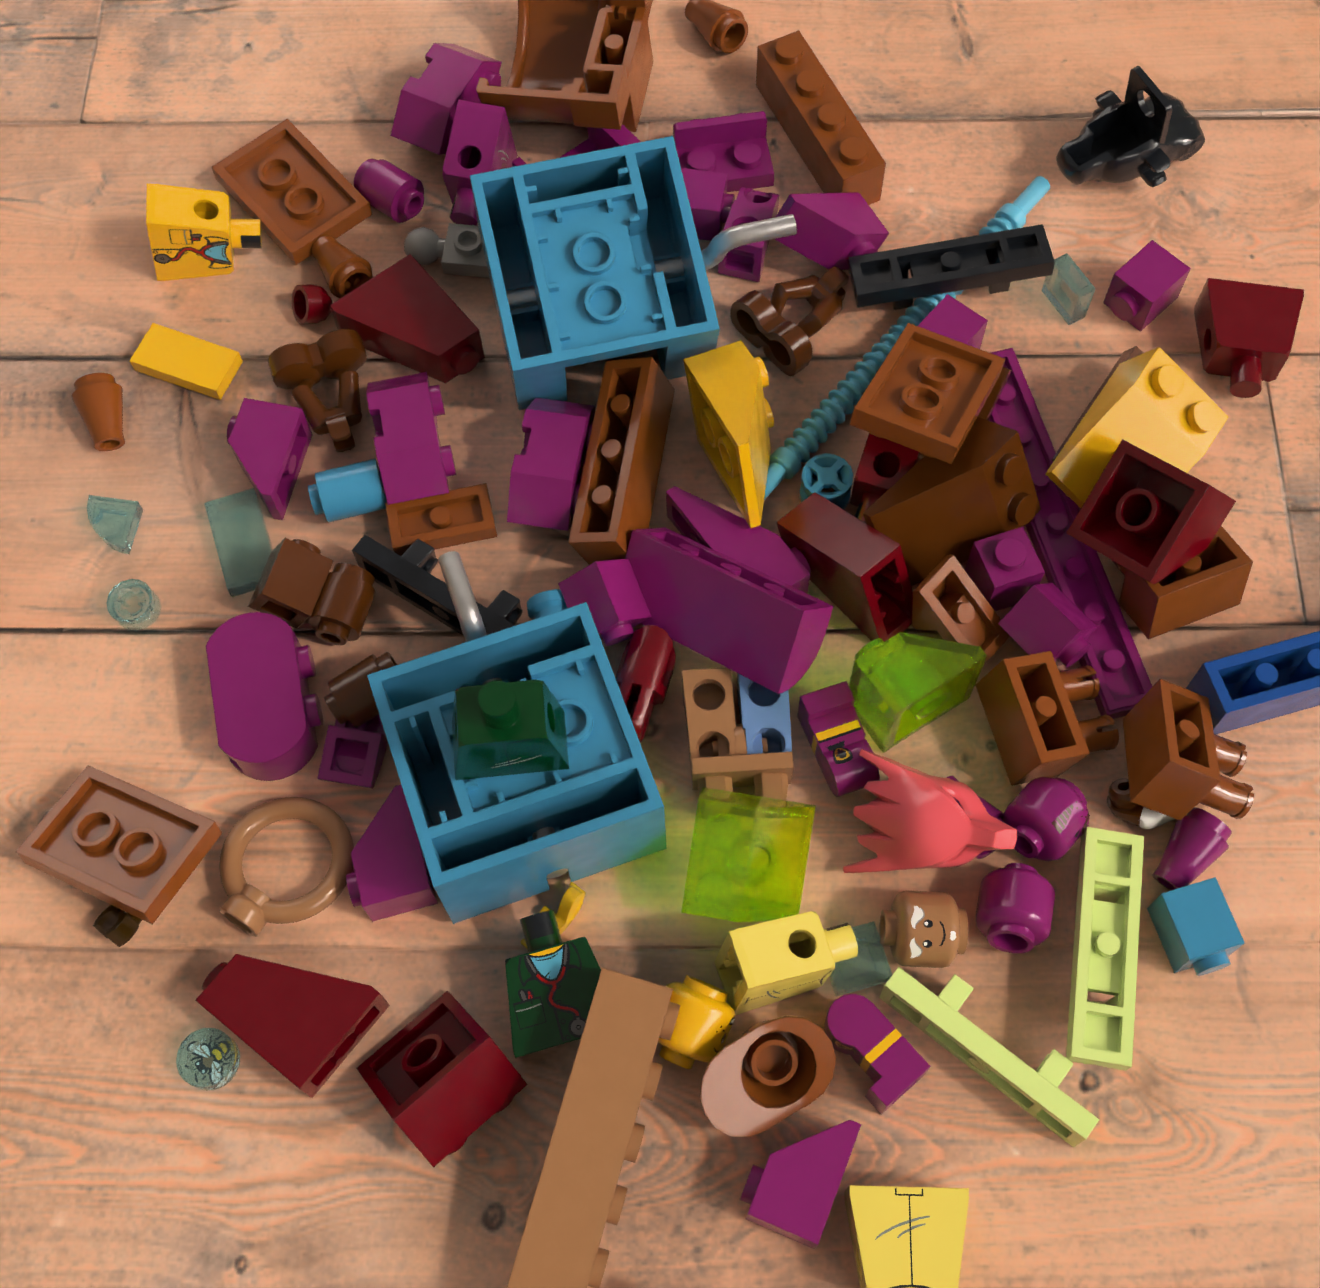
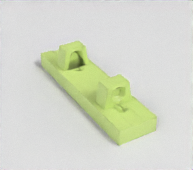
M1086 827L1081 835L1066 1058L1071 1062L1098 1065L1124 1071L1132 1067L1144 836L1092 827ZM1088 991L1114 995L1113 998L1106 1001L1094 1002L1087 1000Z
M900 967L896 969L884 985L879 996L881 1000L1072 1147L1087 1139L1100 1119L1058 1088L1073 1066L1070 1060L1053 1049L1035 1071L958 1012L974 988L956 974L953 975L937 996Z

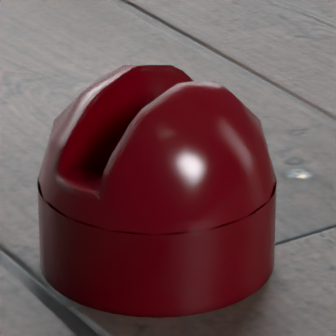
M313 284L295 286L292 293V310L299 324L319 323L326 320L331 313L330 305L332 304V299L323 287Z

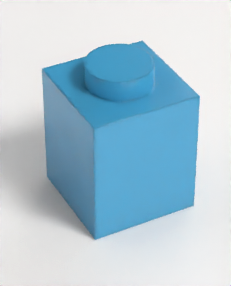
M1216 877L1161 893L1147 908L1174 973L1194 968L1196 975L1201 976L1223 969L1231 964L1228 956L1245 944Z

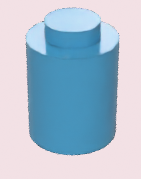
M376 458L315 473L316 484L308 485L309 497L315 515L324 513L328 523L386 509L385 503H387Z

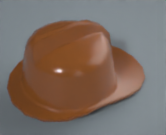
M783 1016L754 1024L741 1037L726 1045L710 1060L702 1075L699 1095L704 1115L716 1129L732 1137H751L772 1128L824 1094L833 1079L836 1056L832 1041L819 1025L803 1017Z

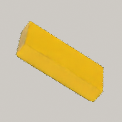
M152 323L129 362L134 371L221 400L243 360L238 351Z

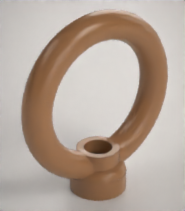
M303 797L278 798L250 810L233 826L221 850L219 862L220 878L228 896L227 901L219 910L221 914L244 932L257 937L266 923H294L308 919L326 909L342 893L347 884L346 874L351 873L353 869L351 852L354 849V844L345 822L328 806ZM286 819H300L311 822L326 834L332 850L329 870L315 889L296 899L276 901L271 900L256 887L247 884L242 870L243 856L249 842L260 830L274 822Z

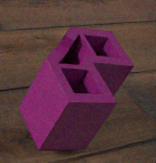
M433 43L425 55L426 63L429 64L419 79L410 76L401 89L390 136L442 155L447 152L458 99L481 103L476 91L479 78H486L489 86H501L499 71L502 62L456 44Z
M427 372L368 383L366 396L375 428L376 437H373L387 504L449 493L448 477L457 474L451 445L441 446L438 435L437 416L445 415L440 385L430 386Z
M535 398L525 409L522 422V432H525L524 448L520 455H514L511 468L507 522L565 531L570 529L581 483L582 467L585 464L595 415L594 405Z

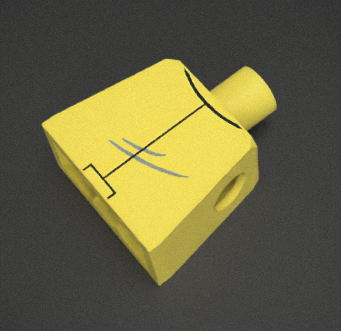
M810 911L729 931L714 962L723 989L729 993L727 1002L734 1009L735 1015L821 987L835 969V963L858 956V945L854 932L848 923L823 929L818 914Z
M849 1185L844 1192L845 1206L860 1288H958L969 1203V1188Z

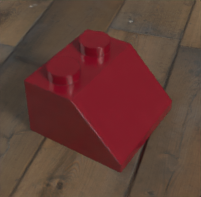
M1122 439L1068 529L1067 534L1155 585L1208 548L1236 501L1211 485Z
M446 991L356 1068L393 1121L433 1167L447 1155L459 1150L474 1131L491 1116L504 1110L512 1102L514 1096L528 1085L492 1038L449 991Z

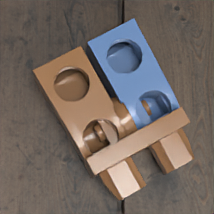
M729 668L682 670V695L688 737L692 790L699 791L704 815H723L734 812L733 788L754 786L756 811L784 810L788 784H791L794 769L789 689L777 694L737 673L736 687L740 723H736L732 674Z

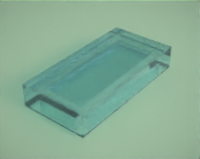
M252 488L204 503L226 587L231 597L256 589L268 558L273 551L260 501L255 489Z

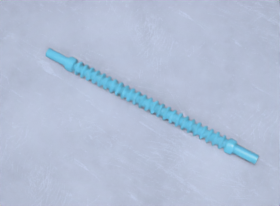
M1037 176L1013 203L1004 204L995 213L994 218L987 222V226L981 228L979 235L1022 228L1026 224V215L1050 190L1051 186L1048 180L1042 176ZM964 290L915 299L914 306L908 307L905 315L897 319V324L891 325L888 333L880 337V343H875L872 346V351L864 354L863 361L855 364L854 371H849L846 374V380L838 382L837 390H831L828 394V399H823L820 402V409H813L811 418H806L802 421V428H796L793 431L794 438H786L784 447H778L771 454L764 500L784 478L792 479L801 469V462H807L810 459V453L817 452L819 449L818 443H825L828 439V434L836 431V424H842L845 421V414L853 412L854 405L858 403L906 325L910 323L918 326L947 294L956 299V295L962 294Z

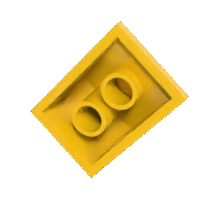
M742 340L685 358L683 361L697 441L749 527L754 528L761 525L771 454L768 429L774 427V417L763 393V388L769 386V378L764 362L759 356L753 358Z
M1157 347L1119 364L1045 474L1071 500L1082 508L1122 439L1187 473L1205 455L1228 419V416L1160 347Z

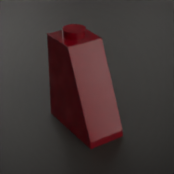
M411 254L330 305L337 329H351L358 332L365 349L420 373L427 372L429 377L445 384L458 375L470 372L480 360L485 358L480 331L477 326Z
M816 492L776 522L780 536L790 549L795 547L800 550L808 561L811 569L810 581L875 645L883 649L912 624L913 589L899 543Z
M235 954L228 963L223 962L208 974L202 985L203 992L195 1000L311 1098L315 1096L390 1006L384 997L370 985Z

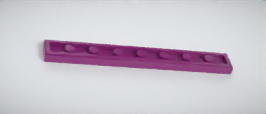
M1013 347L991 352V354L1005 358L1003 367L1012 371L988 421L1018 431L1041 510L1025 526L1043 566L1048 583H1053L1098 627L1086 639L1091 646L1079 659L1081 666L1089 665L1096 671L1094 676L1086 677L1087 681L1099 678L1100 690L1094 700L1100 715H1108L1113 719L1124 717L1153 686L1097 551L1067 534L1068 529L1080 510L1078 505L1045 474L1053 463L1052 458L1056 451Z

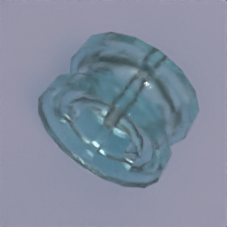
M138 579L121 581L114 586L108 594L106 602L108 612L112 618L128 630H141L149 627L156 621L161 611L159 597L145 582ZM137 596L144 602H138L141 609L134 614H130L123 607L129 608L130 605L127 603V600Z

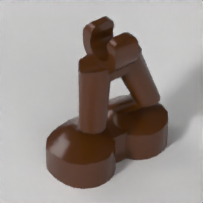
M834 266L825 272L821 278L811 275L806 278L776 283L770 301L762 293L756 290L750 291L732 304L730 310L731 321L738 332L756 348L764 346L765 356L788 376H794L808 366L812 358V345L809 338L820 331L842 310V301L846 294L842 286L848 283L849 276L840 268ZM805 298L814 307L797 325L789 320L786 321L781 316L787 300Z
M339 329L323 335L313 344L292 343L274 350L268 357V365L275 385L279 388L292 390L291 394L298 406L303 409L312 430L318 435L330 433L337 452L353 449L355 442L350 427L360 423L362 419L359 376L356 371L367 361L366 351L359 333L351 329ZM324 376L328 379L339 380L338 406L330 409L323 405L312 390V387L322 380L321 377Z

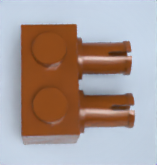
M1222 526L1207 549L1155 585L1112 560L1125 576L1119 604L1148 640L1239 605L1253 564L1250 557Z
M1047 651L1003 659L975 684L1011 786L1028 783L1039 777H1058L1089 755L1090 752L1107 751L1117 747L1119 742L1118 729L1102 732V728L1116 724L1111 716L1102 715L1097 718L1078 721L1071 702L1088 701L1098 696L1100 690L1099 678L1083 681V678L1096 674V671L1091 666L1084 665L1075 669L1059 671L1052 652Z
M1159 679L1123 718L1130 801L1177 820H1181L1199 803L1229 814L1235 819L1243 818L1253 804L1254 793H1251L1253 787L1247 783H1240L1222 776L1220 772L1226 776L1234 777L1242 770L1247 758V752L1244 751L1246 745L1214 734L1208 697Z

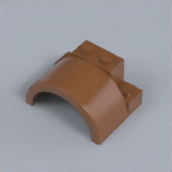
M518 0L516 50L506 87L489 86L488 80L480 77L476 88L480 102L482 104L505 107L508 119L574 124V126L616 130H621L623 124L630 132H636L653 66L648 18L653 0Z

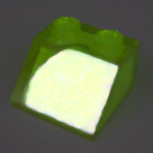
M899 632L885 642L881 638L869 642L854 657L855 661L849 683V688L855 699L853 706L861 725L882 753L888 751L969 699L987 654L980 646Z
M703 787L697 803L681 913L734 922L776 920L799 914L816 805Z

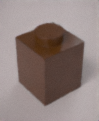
M284 538L271 552L248 607L259 612L275 615L294 628L299 627L312 615L333 560L321 555L320 549L307 541Z

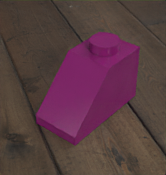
M859 192L790 194L776 217L793 214L797 233L796 235L776 238L775 240L827 269L835 266L841 270H848V257L878 252V249L889 235L887 229Z
M244 398L238 415L233 416L229 421L227 442L272 518L283 520L313 434L302 408Z
M396 785L351 852L355 872L346 874L347 887L353 906H362L372 922L438 904L436 891L431 881L402 785Z
M848 1120L773 1152L768 1158L765 1169L753 1164L740 1198L741 1201L751 1205L746 1220L815 1249L819 1244L861 1124Z

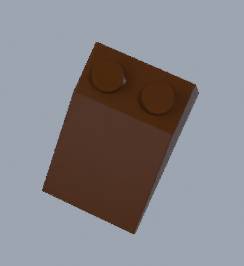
M977 417L952 464L924 456L864 511L863 516L868 525L901 545L911 586L922 582L946 555H954L960 564L968 561L975 541L1024 527L1041 510L1018 431Z

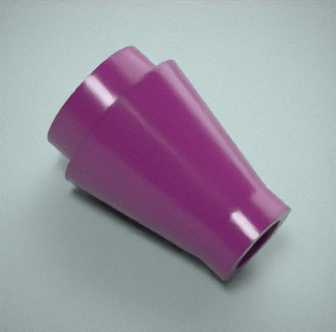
M1194 807L1181 820H1177L1160 864L1153 873V877L1170 891L1190 885L1229 849L1226 841L1232 834V831L1224 822L1211 813Z

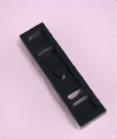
M1041 224L848 257V271L857 308L893 302V309L898 310L913 306L914 298L989 286L990 294L1005 292L1009 290L1010 282L1053 275L1055 261L1044 226ZM908 270H910L912 278H908Z
M367 535L360 539L352 549L358 566L370 572L374 576L376 583L463 635L446 583L430 574L438 563L433 547L417 539L400 556ZM502 590L487 608L476 602L487 635L516 626L515 623L522 614L520 599L505 590Z

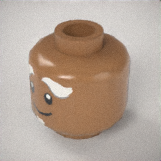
M903 891L896 895L891 910L881 911L879 923L881 945H890L895 961L901 966L949 967L957 954H964L968 942L966 910L958 908L953 897L945 892Z

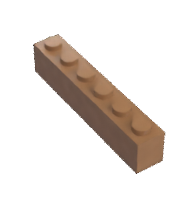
M602 968L507 1288L600 1287L609 1256V1250L599 1247L605 1223L617 1225L619 1222L628 1188L617 1185L624 1160L636 1162L645 1126L635 1123L641 1099L650 1101L654 1099L663 1065L652 1062L659 1038L670 1041L680 1008L679 1004L669 1002L673 989Z

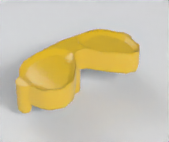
M573 882L569 884V888L561 899L557 913H555L560 935L578 914L586 894L584 890ZM544 906L539 913L549 911L551 909L547 906ZM523 938V939L520 941V943H521L526 949H528V948H527V945H526V941H525V939Z

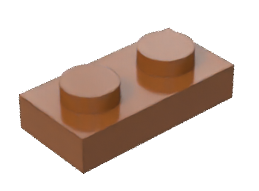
M487 483L449 490V493L389 505L385 503L392 547L394 552L400 556L417 539H420L434 549H440L497 537Z

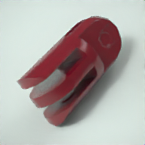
M645 625L633 633L631 640L625 647L615 677L629 715L634 701L637 702L632 723L640 742H642L647 731L654 705L663 704L676 664L673 641L668 633L657 625Z

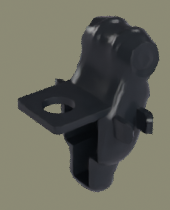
M1136 66L1130 70L1124 102L1111 90L1098 95L1095 100L1099 108L1093 111V117L1087 121L1079 137L1066 142L1060 148L1056 161L1062 174L1076 185L1091 180L1120 183L1141 176L1147 185L1155 187L1167 180L1164 170L1170 167L1171 161L1189 159L1202 148L1205 137L1199 121L1185 109L1184 103L1168 93H1162L1140 66ZM1143 91H1145L1149 95V97H1147L1145 100Z

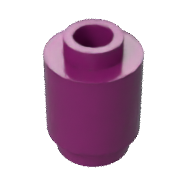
M368 159L358 168L354 177V187L370 203V206L398 223L406 222L419 214L424 205V187L420 180L384 159Z

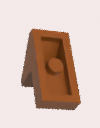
M946 555L913 591L912 626L916 630L937 631L966 670L979 671L1010 637L998 624L1001 621L1000 617L954 555Z

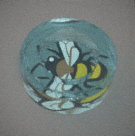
M202 1028L196 1030L184 1039L178 1049L176 1057L177 1069L183 1080L195 1088L206 1091L219 1089L232 1080L239 1068V1048L230 1036L219 1029Z

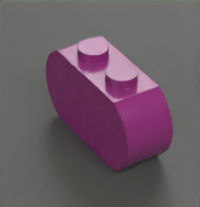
M250 612L235 616L219 626L206 644L218 746L229 757L233 766L242 774L261 781L284 779L297 773L311 760L318 747L315 727L323 725V714L318 695L316 693L310 694L308 678L316 676L312 651L309 645L301 646L292 628L275 615L263 612Z

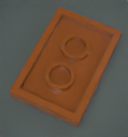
M288 118L211 167L216 180L253 219H260L261 228L295 265L312 255V246L320 237L329 235L337 239L373 215L370 203Z
M908 323L854 407L850 425L867 431L878 438H885L916 450L927 457L952 464L1001 374L1005 358Z
M88 765L17 849L16 853L25 864L153 925L221 836L222 832L214 820Z

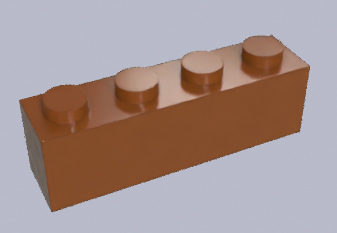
M800 31L759 45L757 48L756 86L823 193L859 192L868 205L880 201L886 162Z
M652 357L607 360L605 362L568 541L589 565L595 561L625 559L632 531L635 529H649L675 392L674 387Z

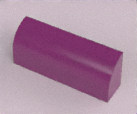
M666 527L635 529L632 531L625 559L630 561L651 614V618L641 624L657 625L664 629L672 640L777 694L787 691L804 676L822 645L833 605Z

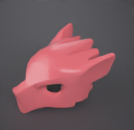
M861 749L859 755L889 778L888 780L868 781L864 789L874 794L877 798L868 804L854 806L853 815L864 821L874 831L865 835H857L858 842L875 852L878 857L848 864L843 867L844 873L952 868L967 864L983 851L1014 849L1017 841V829L991 816L977 794L966 784L950 778L928 775L895 760Z

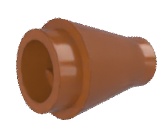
M690 0L685 8L686 18L695 25L714 51L733 53L743 45L748 35V24L741 11L711 0Z
M326 235L320 237L313 244L312 255L317 260L328 287L334 296L342 298L373 278L370 263L340 244L333 236Z
M92 373L80 377L74 383L75 391L72 393V400L92 437L94 448L98 451H112L121 448L125 444L123 435L122 386L117 384L114 376L108 373Z

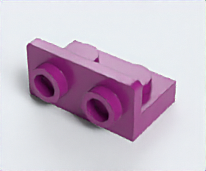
M764 111L738 113L707 119H693L673 125V137L681 168L727 173V192L739 191L741 187L756 189L774 186V169L766 138L767 118Z

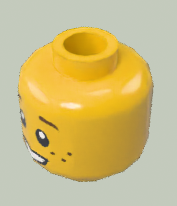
M686 975L683 983L671 982L666 985V987L673 989L669 1002L679 1004L680 1008L670 1041L659 1038L658 1043L663 1045L659 1056L683 1068L692 1069L695 1060L710 1062L722 1050L735 1020V1012L731 1005L726 1002L729 993L703 980Z

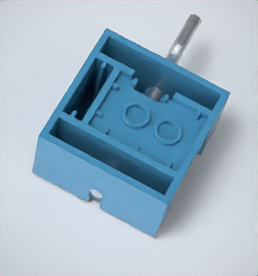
M673 136L470 175L479 232L519 410L526 409L535 398L567 401L565 367L656 349L661 370L668 380L686 376L683 359L716 349L720 331L706 270L719 264L726 254L736 247L796 235L797 233L794 215L789 214L730 227L717 234L711 240L708 247L701 250Z
M451 551L441 555L438 561L466 642L369 674L367 677L433 887L452 923L455 924L548 891L550 888L547 879L559 877L567 872L571 882L667 849L664 805L587 602L487 635L460 554L456 551ZM495 680L504 682L544 681L565 713L569 769L456 780L452 731L455 690L466 686L485 685Z

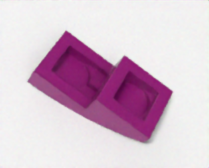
M380 715L358 728L354 727L349 720L344 724H340L336 719L335 726L328 725L317 779L374 788L388 746Z

